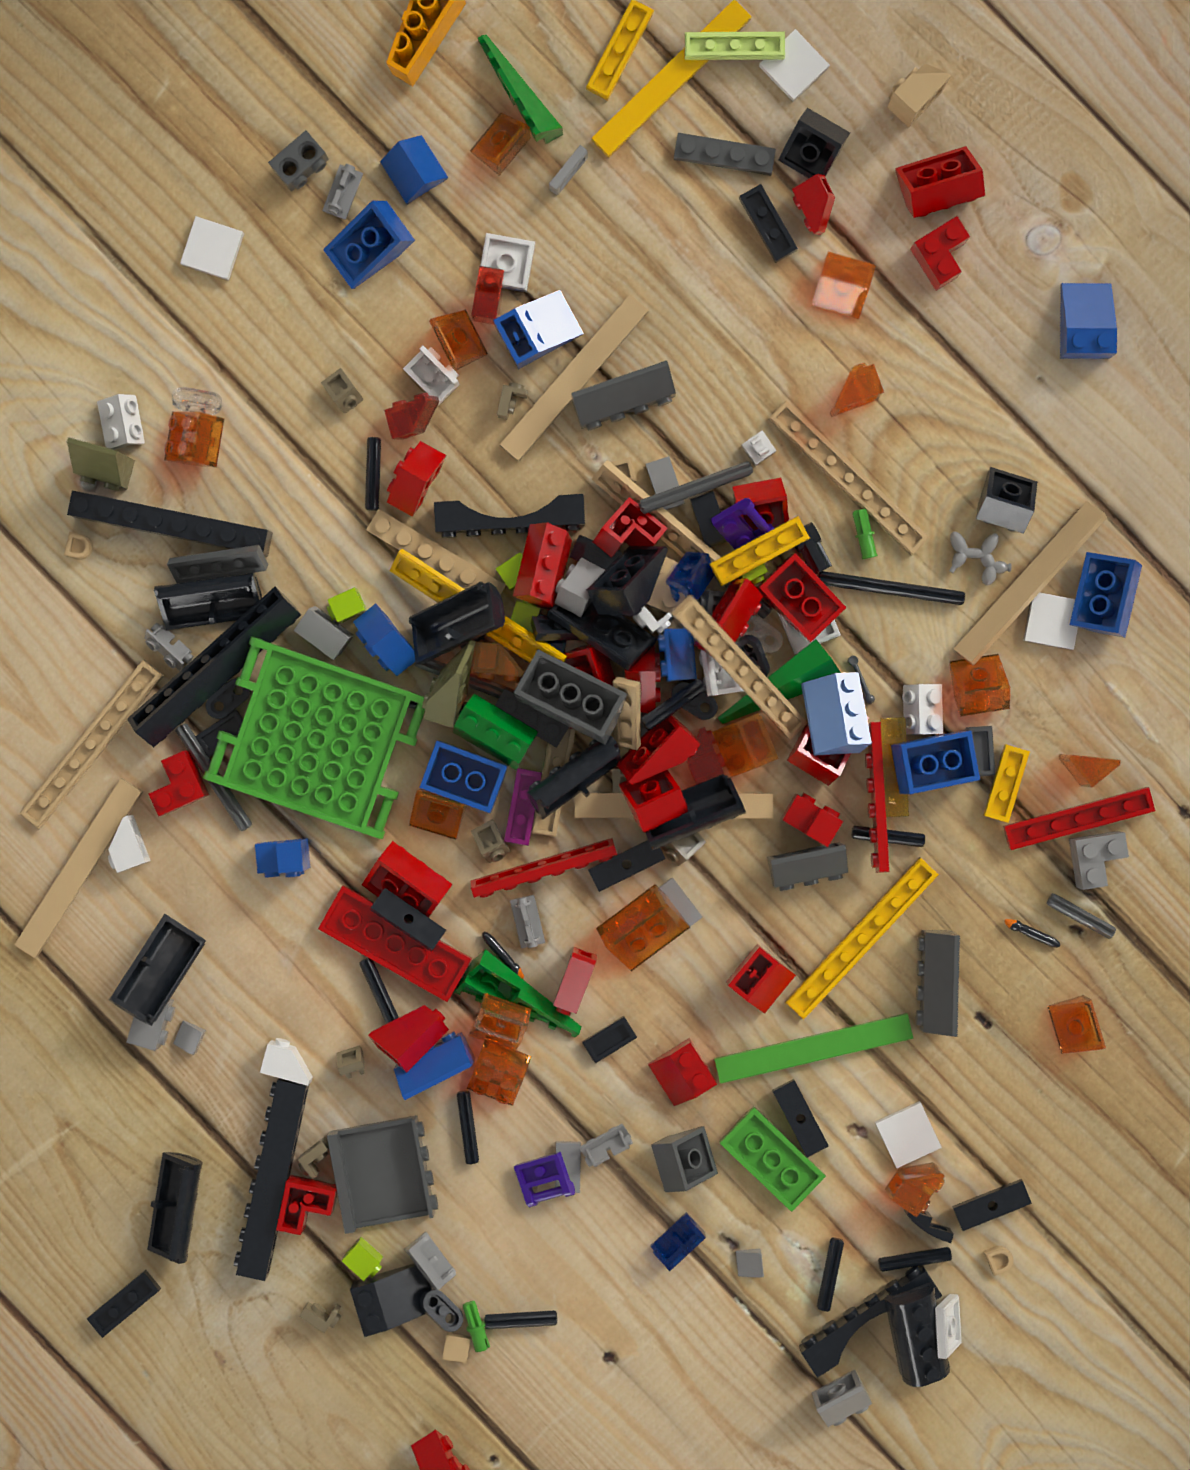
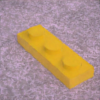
M1004 744L983 816L1009 823L1030 751Z

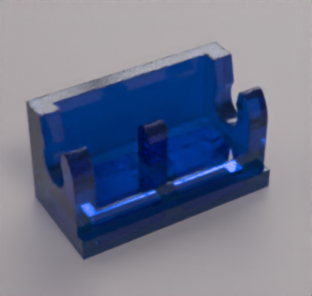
M686 552L667 578L666 584L669 585L672 597L676 602L680 599L678 592L683 593L685 599L691 595L697 601L715 575L709 565L711 563L709 553Z
M686 1212L650 1246L654 1250V1255L670 1272L706 1238V1234Z

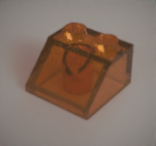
M828 251L823 262L811 306L859 319L876 265Z
M865 362L852 367V371L848 372L849 375L844 380L830 410L831 417L877 401L881 397L884 390L874 364L867 366Z
M999 654L982 656L974 666L965 659L949 661L954 698L960 717L1010 709L1011 687Z

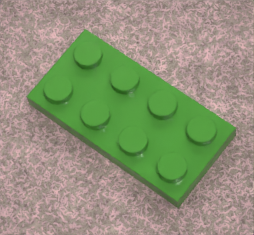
M754 1106L719 1141L734 1158L791 1212L826 1177L806 1155Z

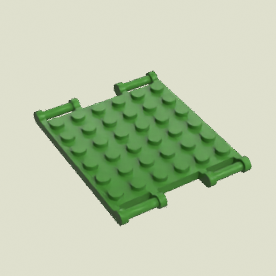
M251 636L249 641L251 646L240 677H237L235 682L236 685L253 691L238 737L224 731L218 732L216 737L218 742L209 769L205 771L203 779L375 838L383 839L387 818L394 799L397 800L399 792L383 787L381 783L396 740L416 746L418 740L416 736L426 710L422 708L425 696ZM261 648L267 650L255 683L250 681V677ZM411 700L417 702L407 734H403L399 731ZM230 743L235 746L225 775L221 776L218 774L227 744ZM377 794L385 796L374 827L368 826L367 823Z

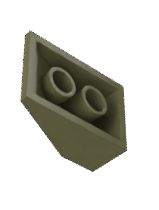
M68 437L67 446L73 473L81 476L80 481L95 485V481L105 483V488L119 491L120 487L128 488L135 460L119 451Z
M476 641L468 642L441 669L438 678H433L430 686L431 693L430 695H425L422 708L426 709L425 720L454 727L468 694Z

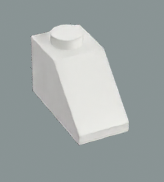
M134 815L123 817L108 849L110 853L108 855L109 863L113 869H116L117 873L151 861Z
M276 1038L275 1041L271 1040L267 1044L260 1073L307 1086L311 1083L313 1076L296 1046L290 1045V1041Z

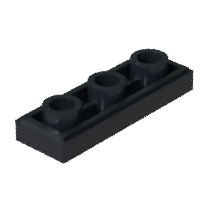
M646 840L612 857L610 860L588 869L600 892L666 858L661 848L652 851L649 841ZM630 860L632 865L630 868H624L622 862Z
M384 888L370 908L375 914L431 952L446 932V929L386 888ZM404 918H410L412 923H405Z
M792 1079L773 1089L772 1091L806 1157L829 1147L795 1080ZM803 1114L804 1119L802 1121H797V1115Z
M1019 1179L952 1207L961 1230L965 1231L1028 1206L1032 1202L1023 1180ZM995 1201L993 1207H988L989 1202Z

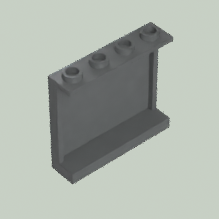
M417 1115L333 1130L327 1135L345 1234L353 1233L357 1228L427 1215H429V1218L434 1217L435 1210L438 1209V1200L436 1194L432 1195L430 1185H434L432 1170H427L426 1161H429V1151L427 1146H423L422 1137L425 1136L423 1122L418 1121Z

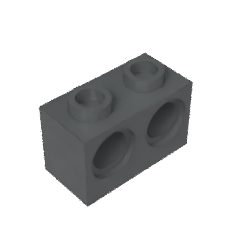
M305 130L268 163L292 192L295 188H302L307 183V178L314 172L319 173L323 170L329 159L325 151ZM307 151H316L312 159L304 158V154ZM288 167H297L295 174L291 176L285 175Z

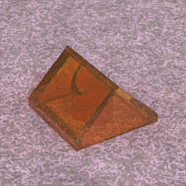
M500 113L470 152L500 176L530 140V127L519 120Z
M467 310L438 316L429 320L451 367L455 371L488 354Z
M1059 754V760L1079 785L1084 787H1094L1120 766L1121 760Z
M418 789L415 794L409 826L456 840L467 805L430 791Z
M1081 995L1047 1006L1061 1054L1106 1048L1090 998Z

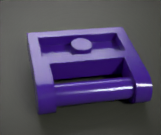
M749 498L742 499L711 518L713 526L734 550L774 529L755 510L754 503ZM741 514H746L758 529L753 531L741 517Z
M561 1151L514 1166L528 1207L537 1206L538 1202L559 1196L569 1197L575 1194V1187L569 1178ZM559 1180L560 1183L558 1187L537 1193L532 1189V1187Z

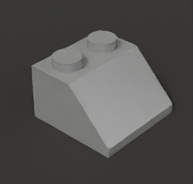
M856 1370L812 1392L816 1409L828 1427L842 1424L846 1421V1417L854 1413H863L872 1404Z

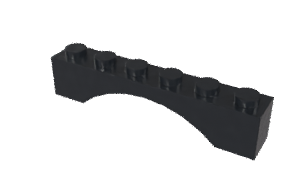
M584 494L558 495L538 511L512 518L484 515L468 508L460 501L434 502L435 532L441 534L442 538L457 537L456 533H466L467 537L481 536V532L491 531V535H506V530H516V534H528L530 525L539 523H550L559 528L565 527L567 531H580V526H585Z
M923 1265L910 1268L906 1271V1276L898 1281L896 1279L890 1281L885 1285L883 1291L878 1294H870L864 1299L863 1304L857 1308L851 1307L843 1313V1317L837 1321L831 1320L822 1327V1331L815 1335L810 1334L801 1341L802 1344L799 1345L800 1352L817 1378L839 1364L845 1346L860 1327L869 1320L887 1312L884 1300L887 1295L892 1294L894 1296L932 1282L935 1288L936 1300L942 1297L941 1292Z

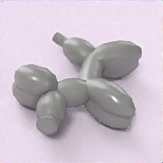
M952 532L950 535L952 547L957 552L953 557L952 567L949 570L954 573L956 568L962 566L967 558H980L982 564L986 567L982 573V581L985 585H991L996 579V573L1011 572V563L995 562L990 554L998 543L999 536L996 533L989 535L984 540L981 549L967 548L965 539L958 532Z

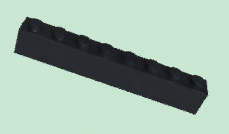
M73 490L67 515L78 519L227 549L259 545L266 557L269 554L273 532L266 529Z
M276 586L272 588L127 718L134 732L153 748L163 741L168 734L178 725H181L196 709L200 708L227 681L240 672L251 646L249 644L251 636L271 643L285 629L295 623L301 614L294 604Z
M281 1078L277 1080V1083H272L270 1097H273L272 1107H267L265 1121H268L267 1130L262 1131L259 1145L263 1146L262 1154L257 1155L254 1169L258 1170L257 1177L252 1179L249 1194H253L252 1201L246 1205L244 1218H248L246 1228L242 1227L239 1236L242 1248L241 1252L237 1251L234 1260V1266L237 1267L236 1275L265 1281L269 1275L278 1235L276 1228L286 1181L291 1174L309 1085Z

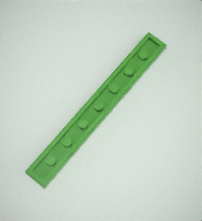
M905 1013L714 1058L721 1084L913 1039L908 1014Z

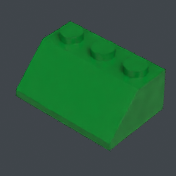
M473 694L464 706L453 729L454 734L515 770L519 767L538 734V731L476 694Z

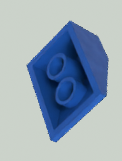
M371 201L323 250L350 288L355 289L399 257L415 239L387 201Z
M1061 283L1060 359H1110L1116 355L1117 323L1112 284Z

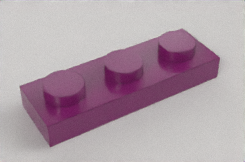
M517 768L505 842L529 846L535 809L529 801L527 791L535 781L541 780L542 772Z

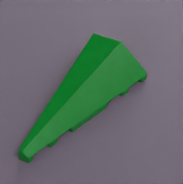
M487 35L478 37V41L513 106H517L535 141L543 139L545 144L562 136L563 127Z
M815 639L767 678L789 700L803 694L802 683L841 672L830 655ZM746 694L717 718L722 724H725L761 709Z
M486 949L473 959L454 990L459 995L462 992L475 996V1001L480 1003L483 1000L492 1002L498 1006L499 1010L534 1022L535 1019L546 1022L550 1029L562 1028L570 1032L571 1037L574 1038L579 1035L582 1027L568 1015L556 1011L557 1007L553 1006L551 1001Z

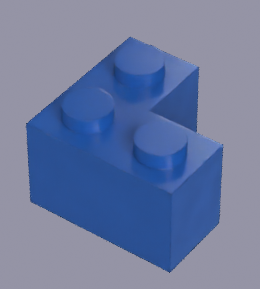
M376 603L353 621L358 629L355 634L366 644L364 647L372 657L379 656L377 661L386 672L390 669L398 676L415 662L413 647Z
M308 838L255 844L257 874L264 873L265 878L278 877L280 873H285L286 877H297L304 874L305 870L311 868Z

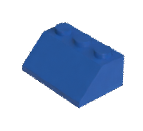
M1086 552L1069 625L1100 634L1126 638L1142 565L1134 559Z
M453 1031L441 1038L442 1042L433 1046L408 1072H405L398 1065L395 1066L394 1072L404 1100L472 1067L475 1056L462 1032L456 1034Z

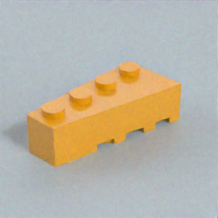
M409 0L406 11L404 10L401 18L402 23L399 32L396 33L386 62L392 75L412 87L414 86L466 5L465 0Z

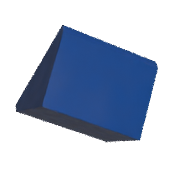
M422 135L398 141L380 161L406 204H409L448 179L447 174Z

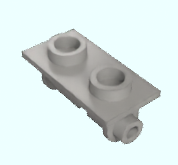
M340 164L322 211L346 220L363 173L354 170L355 167L345 164L343 166Z
M156 623L151 628V631L149 629L146 630L144 639L147 646L154 652L158 651L162 654L168 666L173 669L176 667L181 671L184 662L188 664L193 659L192 651L180 640L172 646L170 642L175 636L169 630H166L163 624L159 625Z
M530 895L510 900L521 949L526 947L532 948L545 943L535 896Z
M620 1124L609 1129L608 1132L599 1137L589 1140L586 1144L580 1146L579 1149L586 1157L587 1165L589 1167L593 1165L596 1167L610 1159L607 1153L608 1150L611 1149L615 1156L629 1149V1145L633 1144V1141L624 1125Z

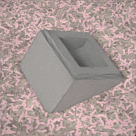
M183 1021L173 1044L194 1055L198 1051L206 1030Z
M760 1248L736 1251L738 1276L764 1277Z

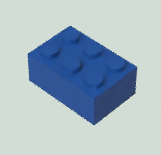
M957 731L891 745L900 794H915L980 780L971 731Z
M437 740L419 788L491 813L508 765Z

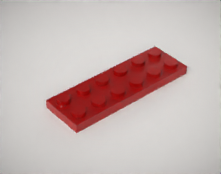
M343 885L318 929L448 1002L472 958L441 940L431 952L371 911L370 908L374 902Z

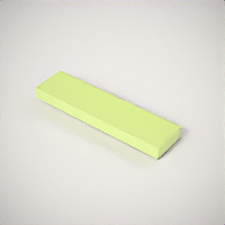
M685 32V60L785 59V32Z

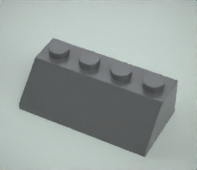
M666 360L573 392L571 396L581 429L587 427L588 431L601 427V422L611 420L612 423L625 418L624 414L633 411L635 414L646 412L649 410L648 406L656 403H658V406L669 404L672 402V398L676 396V391L669 364Z
M537 650L514 691L517 701L604 745L618 722L627 697V693L540 650Z
M922 930V936H918L917 940L918 951H921V961H917V975L921 976V985L916 988V999L920 1001V1010H916V1025H920L919 1029L925 1033L958 1037L960 935L951 930Z

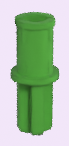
M860 509L854 511L853 518L857 532L855 538L859 540L862 559L878 556L872 535L875 533L871 531L867 510Z
M466 1302L463 1304L468 1322L466 1330L470 1332L475 1352L485 1351L490 1348L484 1328L485 1323L481 1321L476 1302Z

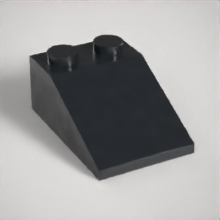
M629 546L587 589L597 613L611 616H635L639 614L642 608L650 601L668 552L667 547Z
M415 1263L377 1274L373 1278L367 1277L364 1281L360 1279L353 1282L350 1292L364 1337L390 1330L426 1314L420 1307V1298L426 1290L433 1288ZM433 1297L429 1299L430 1306L434 1304Z

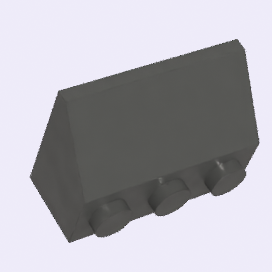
M841 842L832 843L828 847L822 845L767 857L772 884L775 888L779 887L780 891L793 889L794 884L801 882L804 883V886L819 883L818 879L828 877V881L842 879L843 874L848 873L846 846Z

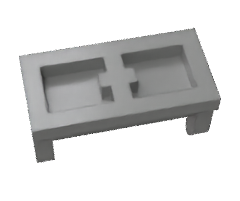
M316 606L307 610L294 629L296 633L332 660H335L338 655L342 654L355 636Z
M424 1232L404 1249L433 1289H441L443 1285L456 1275L455 1269L450 1265L427 1232Z

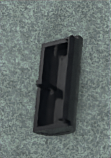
M255 572L154 587V593L166 630L237 621L262 598L259 581Z
M478 582L410 616L409 624L412 625L416 664L423 665L434 658L502 627L505 623L504 606L497 588L490 582Z
M610 735L604 745L593 739L588 748L582 752H575L562 767L556 766L550 771L548 777L542 781H535L529 787L527 796L542 820L580 792L585 797H588L590 792L587 790V787L617 766L616 764L621 760L616 740Z
M721 774L681 790L688 812L645 833L653 851L729 819H734L739 815L745 814L746 811L731 777L728 778L727 775Z
M164 914L109 998V1001L136 1019L152 1026L199 955L206 940L167 914Z
M163 1152L155 1200L151 1201V1207L154 1210L147 1250L169 1259V1261L182 1264L188 1258L203 1162L186 1154Z
M929 1282L894 1296L892 1294L887 1295L884 1300L898 1368L903 1381L912 1387H923L944 1379L950 1373V1364L948 1358H938L935 1314L937 1301L933 1283Z

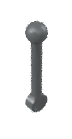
M854 655L850 656L848 663L853 665L855 672H859L860 683L866 695L865 701L868 704H872L875 701V697L870 694L857 664L858 658Z

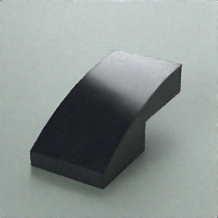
M711 490L690 497L689 499L703 542L709 547L727 542L712 524L711 518L721 513L714 491Z
M579 535L569 558L576 561L583 558L606 570L622 553L617 551L611 558L594 544L592 539Z
M907 1205L904 1206L907 1216L919 1228L942 1241L952 1242L954 1235L949 1227L931 1223L933 1217L928 1211Z

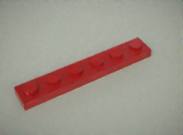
M870 722L868 726L872 744L868 746L869 753L865 754V767L870 769V778L866 780L867 793H871V803H868V817L873 820V828L869 829L870 843H874V853H871V867L875 868L876 873H887L890 870L881 722Z
M1144 787L1004 825L1003 828L1009 850H1015L1155 812L1156 810L1150 788Z
M613 838L471 880L473 897L480 896L485 898L501 889L505 891L512 890L518 884L524 882H538L541 880V877L547 875L558 876L567 869L574 867L575 869L584 868L590 862L597 860L599 862L608 861L614 855H617Z

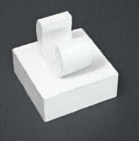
M763 430L741 445L755 466L776 452V449Z

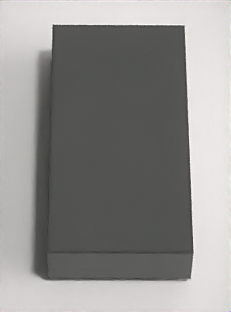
M992 726L966 727V731L972 732L979 775H995Z

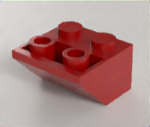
M756 944L726 983L747 1002L765 1014L796 975L759 944Z

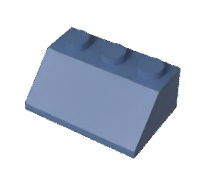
M859 672L834 673L801 684L814 755L861 753L872 744Z

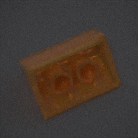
M654 884L596 929L605 947L630 971H633L688 930L690 926L668 896Z

